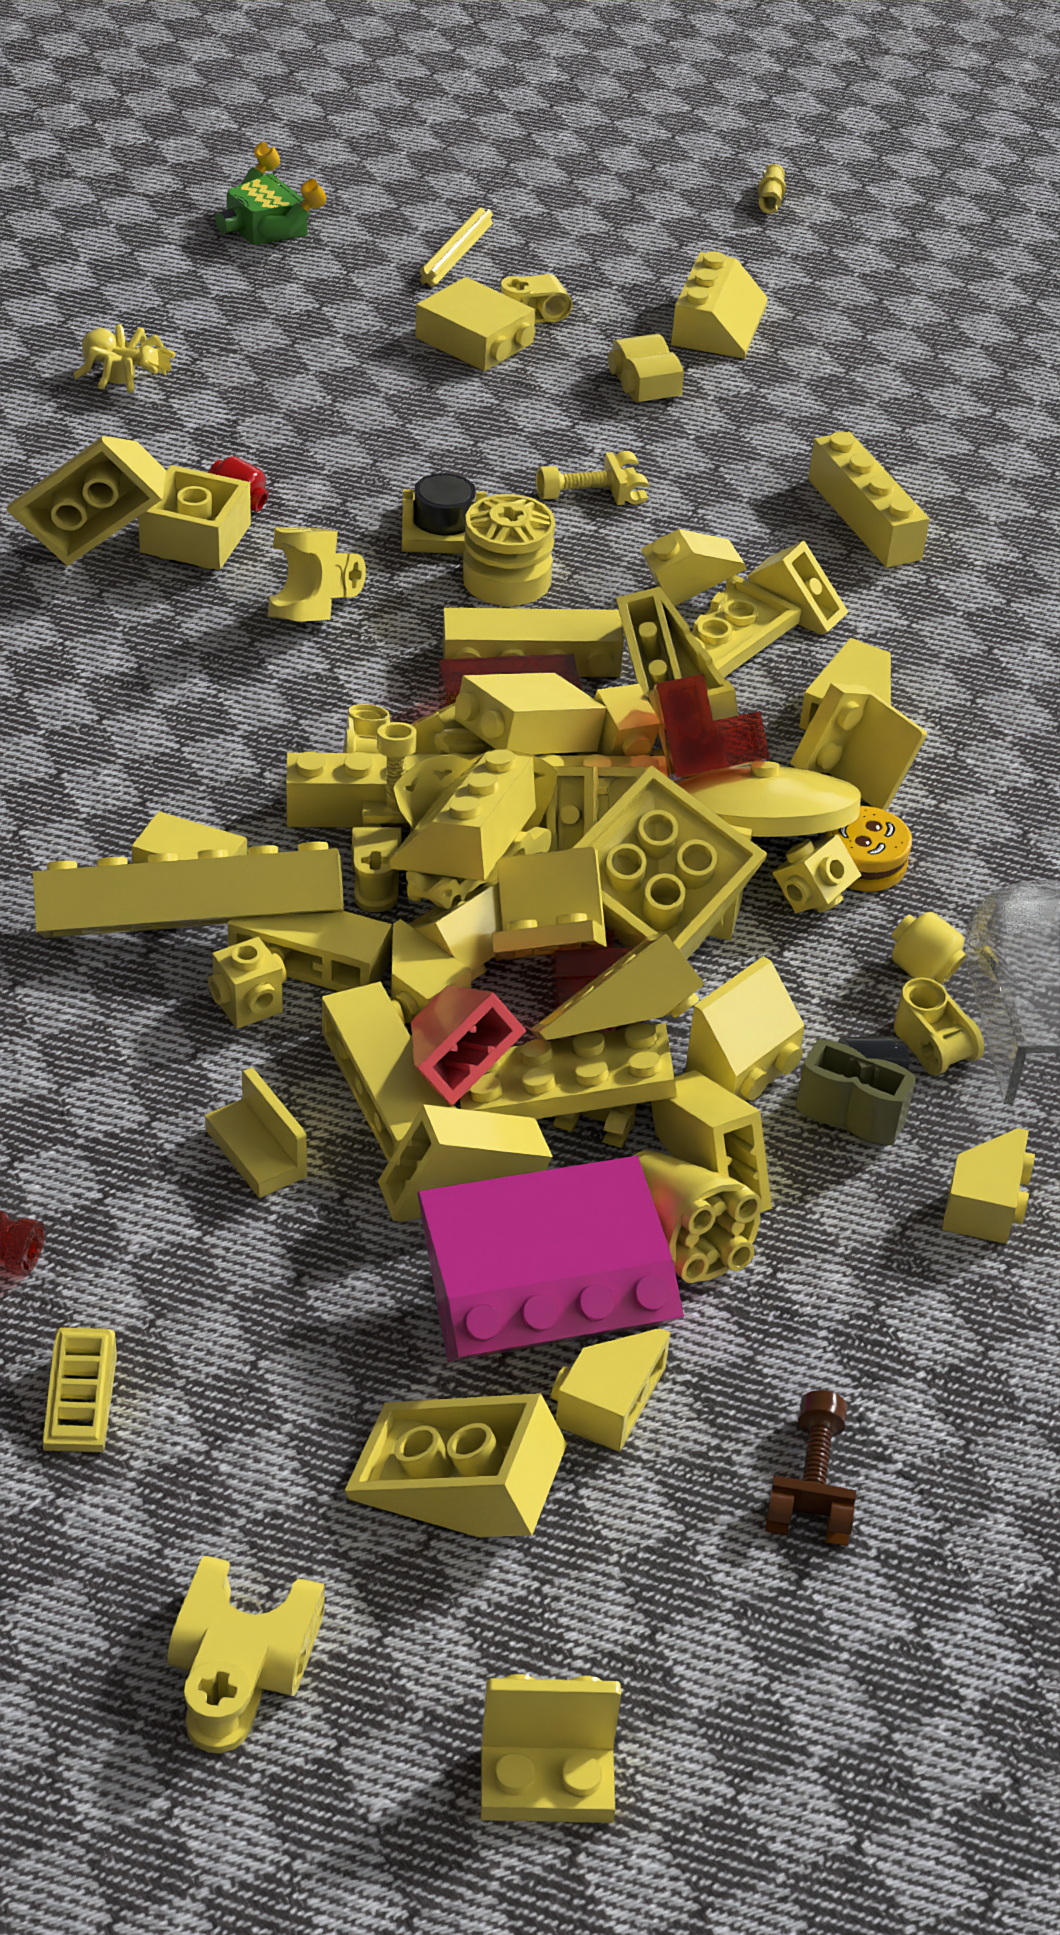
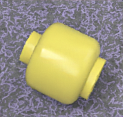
M926 912L917 919L910 914L907 915L891 934V938L896 941L892 950V960L913 979L920 977L929 978L943 985L952 977L967 957V954L962 951L965 942L963 935L934 912Z

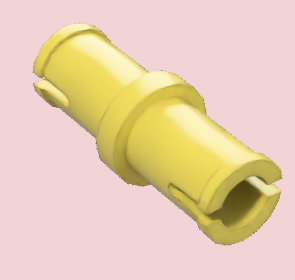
M778 164L768 165L766 171H763V178L758 184L759 207L765 213L778 211L777 207L781 206V199L786 191L785 172Z

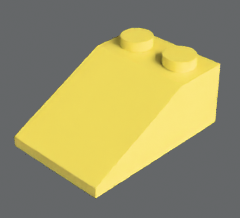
M666 933L653 934L532 1027L530 1031L536 1038L551 1040L664 1016L669 1017L672 1015L676 1018L699 1000L694 992L705 985V983Z
M541 1393L385 1402L344 1492L349 1500L475 1537L532 1536L567 1443Z

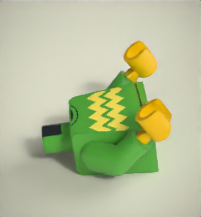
M260 142L254 149V155L259 163L255 168L251 167L239 186L228 190L226 194L227 210L216 213V225L222 234L237 231L251 244L256 245L306 236L307 218L310 215L308 211L311 208L317 209L322 207L326 203V194L316 180L312 178L305 181L300 188V192L305 198L303 199L272 173L264 175L266 171H272L279 166L280 157L274 147L269 149L266 142Z

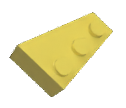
M661 587L616 597L636 683L641 686L644 694L650 690L702 677L713 721L718 722L739 716L734 687L713 664L710 654L705 648L702 649L690 632V627Z

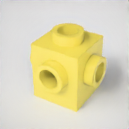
M838 834L814 842L805 840L796 844L785 852L787 860L772 872L795 913L816 908L817 912L821 913L833 908L843 900L841 893L861 876Z
M259 937L212 953L213 975L208 978L209 989L214 1001L221 1006L236 1029L283 1012L282 983L287 980L286 969L280 956L277 953L271 954Z

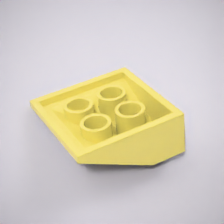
M652 765L572 848L591 846L597 850L604 924L629 951L650 935L666 933L686 960L701 945L767 857V853Z

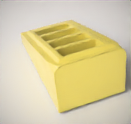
M66 1327L56 1330L43 1436L44 1451L104 1453L117 1360L116 1339L113 1330ZM67 1376H98V1379L67 1378ZM64 1399H90L95 1400V1403L64 1402ZM61 1419L93 1420V1426L60 1425Z

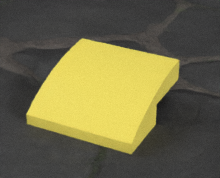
M554 766L558 771L556 788L546 810V829H549L552 835L548 852L572 849L646 772L648 767Z

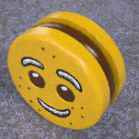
M860 806V816L856 821L842 828L823 833V839L836 834L839 835L861 874L847 888L863 892L882 891L893 887L903 879L908 866L912 835L907 825L896 815L880 808Z

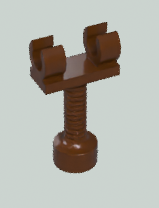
M815 1390L806 1393L801 1398L798 1423L802 1430L808 1433L803 1480L774 1475L765 1532L788 1535L792 1510L828 1516L825 1542L848 1546L849 1535H851L857 1490L826 1485L831 1439L843 1432L846 1423L847 1403L840 1395L830 1391Z

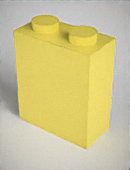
M464 277L416 304L415 338L485 372L533 343L535 336V309L468 277Z
M556 673L463 675L460 692L455 702L456 712L454 720L496 750H517L532 755L592 752L598 750L607 707Z

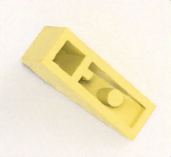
M346 911L231 918L227 923L228 947L259 937L271 954L277 953L284 963L287 977L340 992L379 982L391 962L392 924Z

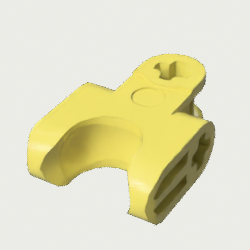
M275 527L273 548L282 549L288 560V576L283 589L278 594L269 596L268 617L291 621L330 620L332 598L355 597L361 592L366 577L364 559L361 555L355 553H336L338 531L308 527Z
M211 1556L202 1557L175 1622L169 1643L167 1660L169 1666L190 1671L184 1689V1699L188 1708L186 1730L189 1739L197 1748L208 1753H224L234 1750L241 1745L250 1733L265 1689L295 1696L324 1616L325 1585L323 1583L297 1579L292 1584L291 1591L286 1600L276 1609L263 1614H249L237 1610L229 1603L231 1589L227 1575L230 1562Z

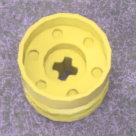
M497 494L482 498L472 504L465 515L464 586L473 596L487 603L501 606L524 605L544 596L551 585L553 560L551 552L554 548L553 535L555 533V519L552 511L545 504L531 497L516 494Z

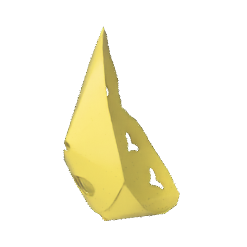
M508 750L515 755L533 757L534 772L544 774V776L534 779L536 810L521 829V831L526 832L535 826L538 827L555 793L558 771L554 766L527 752ZM451 754L428 758L414 765L396 781L393 791L398 809L412 829L416 827L441 793L483 754L471 760ZM447 769L452 770L442 780L433 773L434 770L444 772ZM416 778H418V781L414 786L413 792H410L408 790L403 791L404 787L410 786L412 782Z

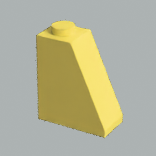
M850 638L805 691L799 728L807 730L831 683L863 685L891 705V653Z
M696 1070L675 1076L677 1097L651 1101L655 1134L671 1156L727 1176L746 1185L760 1197L762 1201L760 1213L772 1209L760 1110Z
M423 1104L380 1176L378 1184L392 1220L404 1222L422 1218L417 1195L418 1191L545 1171L552 1159V1154L535 1118Z

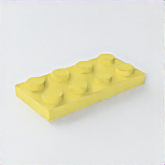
M639 1023L622 1030L603 1033L591 1031L578 1034L575 1037L552 1041L536 1039L524 1045L510 1047L460 1098L461 1109L540 1119L677 1097L666 1023L654 1025Z

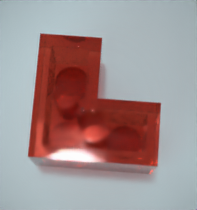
M704 674L656 683L653 687L672 780L749 765L754 762L766 761L770 758L760 711L713 721Z

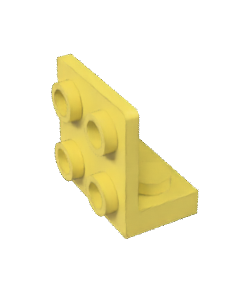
M831 683L790 764L798 769L817 773H829L835 778L846 781L858 788L861 798L870 805L887 810L925 741L927 732L865 686Z
M594 847L500 858L497 861L503 931L492 932L493 953L509 960L607 947L598 854Z
M524 1674L488 1679L486 1681L481 1743V1820L613 1823L615 1815L613 1749L621 1700L620 1682L602 1681L593 1676H578L570 1680L535 1679Z

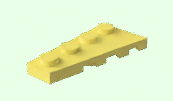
M735 575L727 580L724 591L722 593L718 592L711 600V606L705 615L701 614L697 618L691 633L702 649L705 648L712 657L713 664L721 675L725 677L797 625L800 621L801 608Z

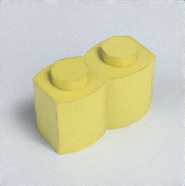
M660 334L613 340V351L608 353L609 369L612 374L618 376L626 394L629 393L635 402L682 395L684 373L678 357L669 351L664 338Z

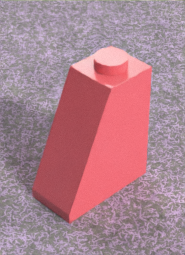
M447 985L411 1021L414 1067L448 1105L453 1106L526 1032V1029L494 992Z

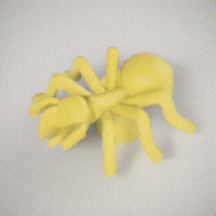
M121 324L115 326V335L101 327L90 331L83 337L82 350L85 362L82 367L74 371L73 376L75 379H78L91 370L93 362H103V373L98 383V388L104 389L108 382L115 384L126 383L127 392L132 393L134 392L135 365L141 366L153 374L160 372L166 375V371H171L169 358H175V352L164 348L161 339L157 335H152L147 339L145 331L141 327L137 328L130 343L125 341Z

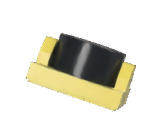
M449 473L431 474L423 477L416 482L415 492H413L414 489H403L402 551L464 554L466 549L464 533L466 531L465 515L472 504L487 497V492H477L475 485L468 479Z

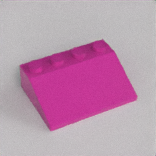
M638 1156L417 1192L447 1363L662 1325L684 1317L673 1259Z

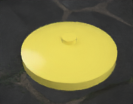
M759 761L752 763L751 766L720 769L693 776L676 783L728 824L753 829L752 836L756 837L799 836L832 831L853 823L860 816L861 794L854 785L841 779L809 770L780 767L776 762Z

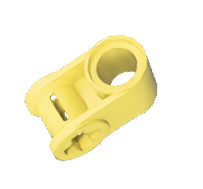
M552 274L526 277L510 276L501 281L500 289L504 295L535 309V323L562 321L572 310L573 303L571 297L557 277Z
M357 704L349 707L343 753H379L377 749V730L381 725L390 723L389 712L382 707L370 704Z
M353 827L352 869L355 871L354 899L355 903L365 911L384 912L397 904L399 871L401 870L390 869V859L402 845L401 827Z
M914 978L906 982L902 989L894 1020V1031L916 1055L923 1068L929 1074L936 1076L946 1072L949 1065L958 1061L966 1060L972 1062L980 1059L984 1054L985 1048L981 1031L977 1024L970 1017H967L948 995L945 988L937 981L929 978Z

